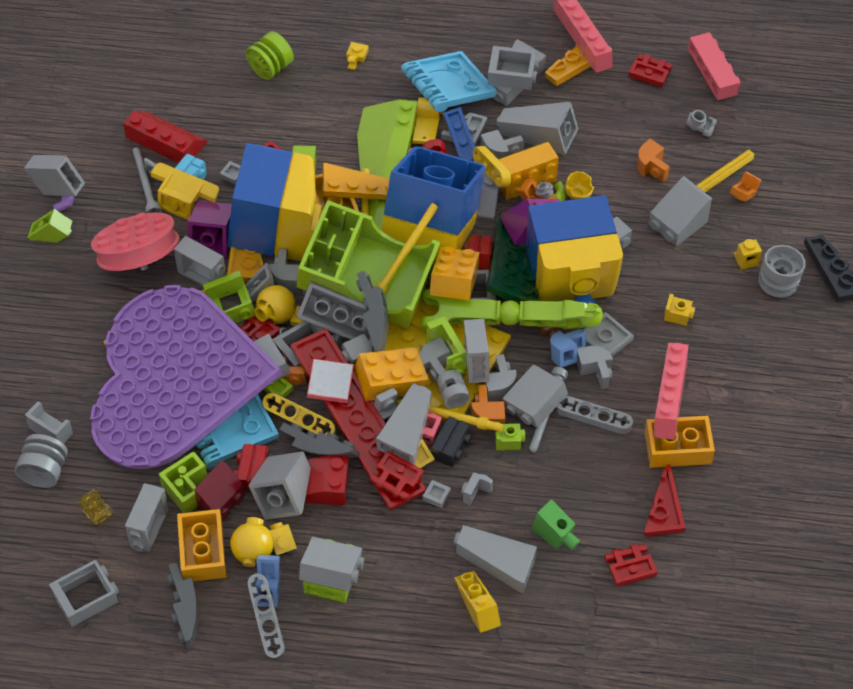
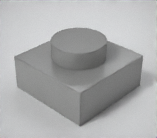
M229 161L220 172V178L236 185L240 165Z
M432 480L423 495V501L442 509L451 493V488Z

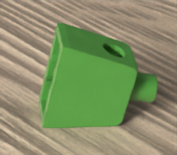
M551 499L537 513L531 530L556 549L564 543L573 550L580 542L572 534L575 523Z

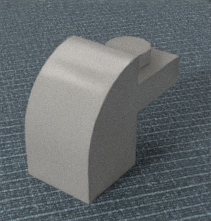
M499 130L481 134V146H486L497 159L523 151L524 140L521 135L503 140Z
M279 249V255L275 256L274 264H270L274 285L283 286L291 292H300L301 289L297 288L299 265L288 264L287 249Z
M441 337L428 342L420 351V358L426 374H429L433 382L436 381L439 375L446 372L443 366L447 364V357L450 356V350Z
M598 346L577 348L576 364L580 376L596 373L601 389L609 388L610 380L613 379L611 370L613 358L611 354Z
M504 354L496 355L495 367L497 373L489 374V382H484V385H487L488 402L503 400L502 398L516 384V370H511L510 363L505 361Z
M394 387L377 395L375 400H371L384 421L389 419L398 407L396 404L398 393Z

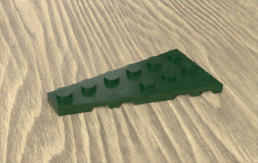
M500 212L496 221L486 291L507 300L515 301L519 305L520 301H538L539 292L534 287L533 282L535 278L529 258L525 255L526 247L525 245H514L500 218L502 214Z

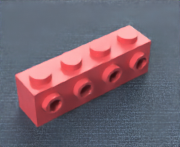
M710 32L690 37L688 51L716 99L721 100L736 96L740 87V79L738 76H735L731 64H728L725 59L724 52L719 49L717 40L713 39Z

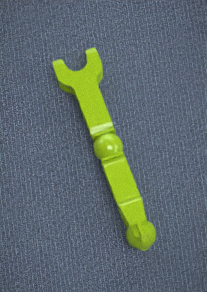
M427 289L422 294L424 302L428 305L437 306L439 311L433 316L422 318L420 328L426 332V323L443 316L446 317L450 326L464 324V320L484 319L485 325H500L501 321L509 326L520 322V325L560 327L563 329L594 328L602 322L603 311L595 303L572 300L558 302L520 301V305L515 301L509 300L501 304L500 301L470 299L468 301L430 295V289Z

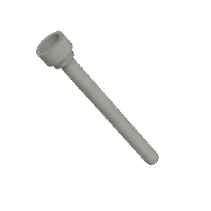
M135 147L133 155L147 200L145 206L146 213H162L160 204L154 200L140 149Z
M554 367L551 375L565 382L568 372L564 368ZM549 416L535 430L529 447L532 453H535L539 447Z

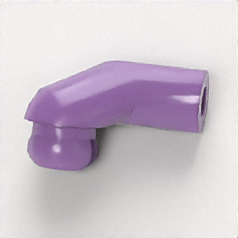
M62 196L60 202L52 205L53 209L61 212L70 208L75 196Z

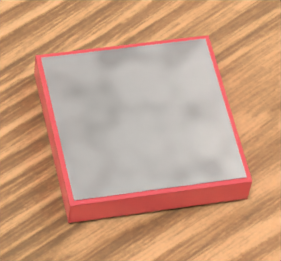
M313 359L307 398L348 403L354 364Z

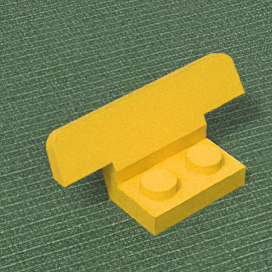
M163 163L156 164L151 171V177L163 181L158 189V203L161 209L186 220H189L194 210V202L198 197L215 203L220 193L217 185Z

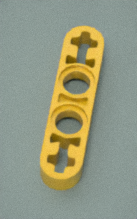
M486 146L474 147L473 159L475 162L486 166V175L498 187L510 186L511 175L509 170Z
M268 393L263 398L265 409L317 435L319 431L324 433V430L319 427L316 428V431L314 430L318 425L319 419H321L319 423L324 426L330 424L331 433L336 434V425L332 421L275 393ZM276 397L275 401L282 405L281 410L274 405L269 408L270 403H268V400H273ZM288 406H294L296 409V413L292 417H288L285 414ZM310 414L314 417V422L312 425L306 426L303 423V419L306 415Z

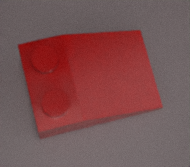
M326 455L307 459L311 472L304 503L345 505L349 478V457Z

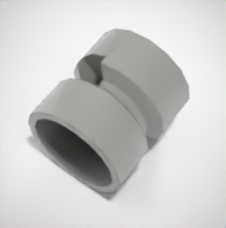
M449 370L438 376L436 382L444 405L447 408H459L470 400V395L460 371Z

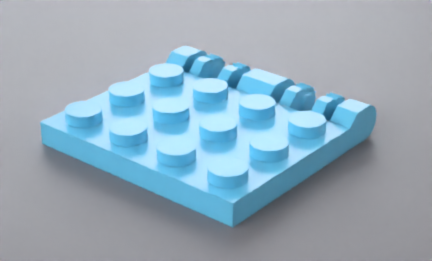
M462 51L406 62L401 67L403 73L409 79H412L411 82L427 100L429 99V103L437 112L445 111L451 106L496 97L497 90L493 86L488 85V80Z
M257 394L199 441L196 446L199 449L205 447L200 452L201 456L204 458L203 461L206 467L213 468L221 461L236 456L238 451H242L244 444L263 445L278 439L279 433Z

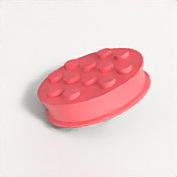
M139 213L135 216L119 219L101 230L93 238L91 248L97 253L96 261L98 266L104 270L124 271L140 267L143 271L148 269V264L163 258L174 250L180 238L173 229L174 220L170 215L165 213Z

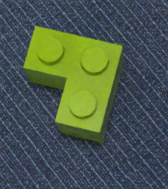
M193 451L160 472L159 478L161 487L164 488L183 513H189L197 508L194 489L207 477L206 465Z

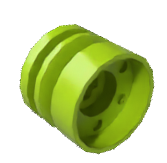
M274 31L266 33L260 38L259 42H255L245 51L250 67L265 80L273 78L274 75L279 73L280 69H284L294 60V55L288 42Z

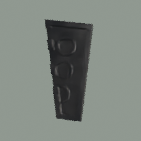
M823 235L805 238L803 243L836 301L853 299V272L849 268L850 264L837 255L838 251Z

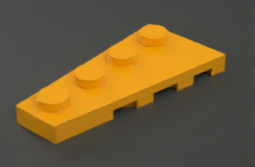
M575 44V48L571 51L568 50L562 60H557L545 71V78L555 86H558L591 67L577 44Z
M323 163V196L386 200L389 178Z
M231 247L227 275L240 271L244 282H248L263 267L261 254L255 253V251Z

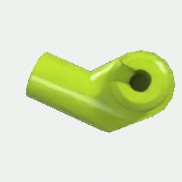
M557 182L554 184L556 190L554 196L559 201H565L567 199L565 187L562 182Z

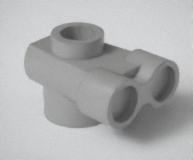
M695 110L693 113L690 112L685 125L689 126L691 130L699 131L703 136L710 138L717 120L712 117L706 118V114L703 111Z

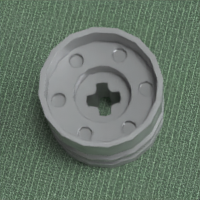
M777 245L768 249L758 275V283L765 293L779 298L789 297L794 294L798 289L805 269L803 255L797 249L786 245Z
M32 434L28 436L21 450L22 454L15 466V474L19 479L33 486L42 488L55 486L61 473V467L64 465L68 454L66 446L59 440L47 435Z

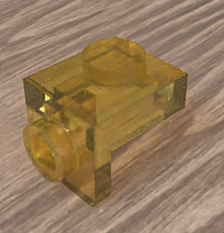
M95 488L78 498L84 514L95 525L103 522L113 514L111 507L101 499Z

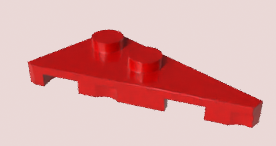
M666 465V468L663 470L644 530V537L685 532L684 519L671 465Z

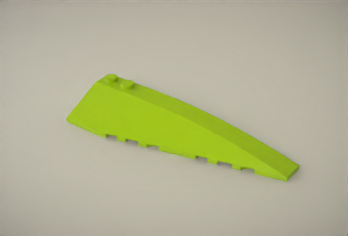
M395 100L363 108L357 133L360 172H362V169L367 168L369 169V174L390 179L391 171L408 154L411 148L417 120L416 101ZM369 199V216L373 217L374 224L381 230L386 200Z

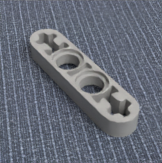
M566 396L555 408L556 412L561 416L620 434L629 433L633 425V419L629 414L570 396ZM586 408L590 413L582 415L579 413V410ZM606 414L609 420L601 421L598 416ZM623 421L626 422L624 426L620 425Z
M259 573L253 574L248 579V589L264 651L269 657L278 658L284 653L285 645L269 583L264 575ZM255 578L264 581V584L261 585V591H267V595H260L255 598L254 594H259L257 587L252 586L255 583ZM267 599L270 603L269 609L260 611L257 607L259 600ZM267 620H272L275 623V629L271 633H266L263 630V624ZM278 633V638H274L276 645H280V649L277 650V654H274L273 651H269V647L272 646L271 640L266 641L265 637H271Z

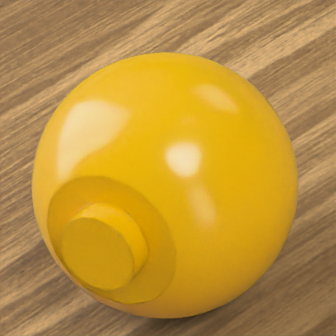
M280 285L266 287L257 297L254 310L255 316L261 322L269 319L275 325L285 323L295 312L296 302L294 295L290 290Z
M247 518L246 523L240 525L231 537V551L235 558L246 567H255L258 555L270 556L273 550L272 534L268 528L263 526L264 520L260 518Z

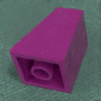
M526 199L501 214L500 218L514 245H526L528 206L560 202L559 199Z
M198 201L188 220V237L227 259L232 204Z

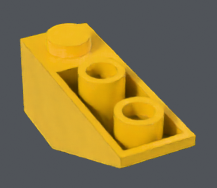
M475 571L455 577L454 579L480 633L501 626L497 604Z

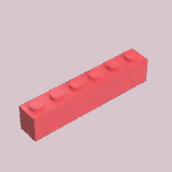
M553 0L554 12L595 73L612 68V50L577 0Z
M668 343L655 415L654 437L675 439L687 368L689 346L687 344Z

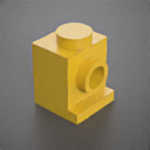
M747 239L738 244L734 257L740 269L758 266L762 250L756 239Z
M670 294L665 309L664 321L687 326L689 318L693 319L695 307H692L693 301L673 297L674 294Z

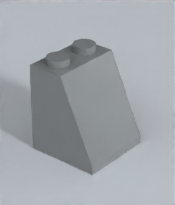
M683 176L650 212L649 225L654 231L664 236L668 242L678 246L708 222L712 198Z
M304 452L267 457L248 485L264 520L302 514L311 467Z

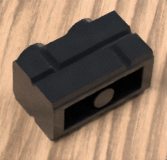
M448 417L430 449L435 458L434 460L450 467L454 466L456 461H460L464 453L463 447L465 445L468 446L472 440L471 426L455 418Z

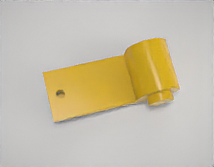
M422 97L418 99L417 120L412 143L423 145L428 140L436 139L440 114H443L444 111L437 112L429 103V99L427 100Z

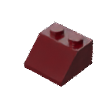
M221 461L194 489L198 511L220 509L222 519H226L231 509L236 504H240L245 496L242 482L224 461Z

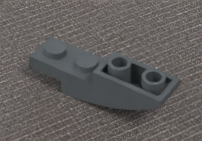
M362 271L357 273L359 280H356L360 292L363 291L364 293L363 303L366 310H370L362 314L364 318L362 325L365 331L369 332L371 339H368L371 349L375 350V352L385 351L389 318L384 291L379 286L374 288L370 275Z
M283 422L280 428L281 431L295 438L292 446L308 454L318 457L326 455L348 456L349 459L359 457L360 452L354 449L356 445L346 440L343 443L339 442V437L329 431L327 435L320 431L318 435L310 431L305 434L302 432L303 428L293 422L291 426Z
M176 562L168 565L170 573L166 574L170 587L175 586L176 589L173 592L176 603L173 604L174 612L171 613L174 626L179 625L181 631L177 632L181 645L185 643L187 650L190 651L193 648L198 630L197 598L192 578L183 580Z

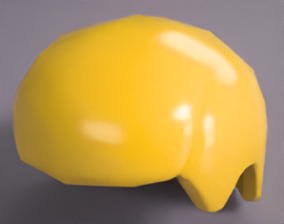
M576 171L570 173L565 183V191L568 197L572 200L589 198L594 189V186L591 184L592 178L584 172Z

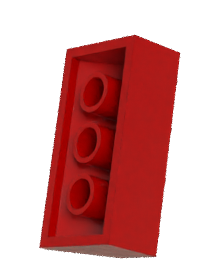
M133 111L123 122L126 138L177 163L186 154L195 157L207 143V140L147 111Z

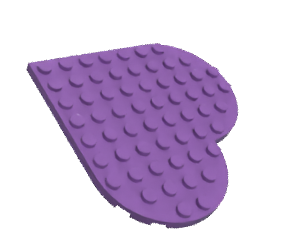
M167 285L163 289L156 291L151 289L128 302L116 315L111 331L107 333L105 343L107 347L106 357L115 375L102 387L98 393L100 396L96 404H93L90 417L92 421L91 433L102 453L114 463L132 469L159 467L185 454L279 377L282 371L203 292L192 287L190 289L182 288L180 285Z

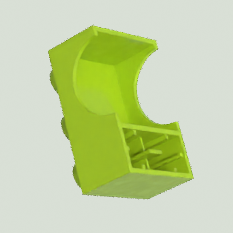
M327 200L298 267L297 288L307 291L312 281L363 303L365 296L363 291L360 292L356 280H359L357 273L367 272L375 288L377 283L382 281L406 243L383 233L374 224L372 216ZM432 240L427 245H414L387 286L388 290L384 295L390 323L409 329L436 262L440 246L439 241Z

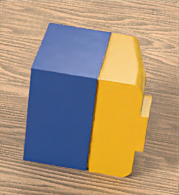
M246 143L232 197L227 247L255 251V253L273 256V254L278 256L279 249H287L288 259L302 261L320 219L322 209L321 204H316L314 159L310 155L296 152L293 154L291 151Z
M413 147L391 171L381 231L398 241L406 243L431 203H434L438 206V209L414 245H427L432 240L440 242L439 250L441 247H453L461 250L476 222L486 166L423 147Z
M606 195L528 206L526 253L535 278V289H538L539 301L558 302L573 300L579 295L590 294L595 299L609 297L614 294L621 271L623 252Z

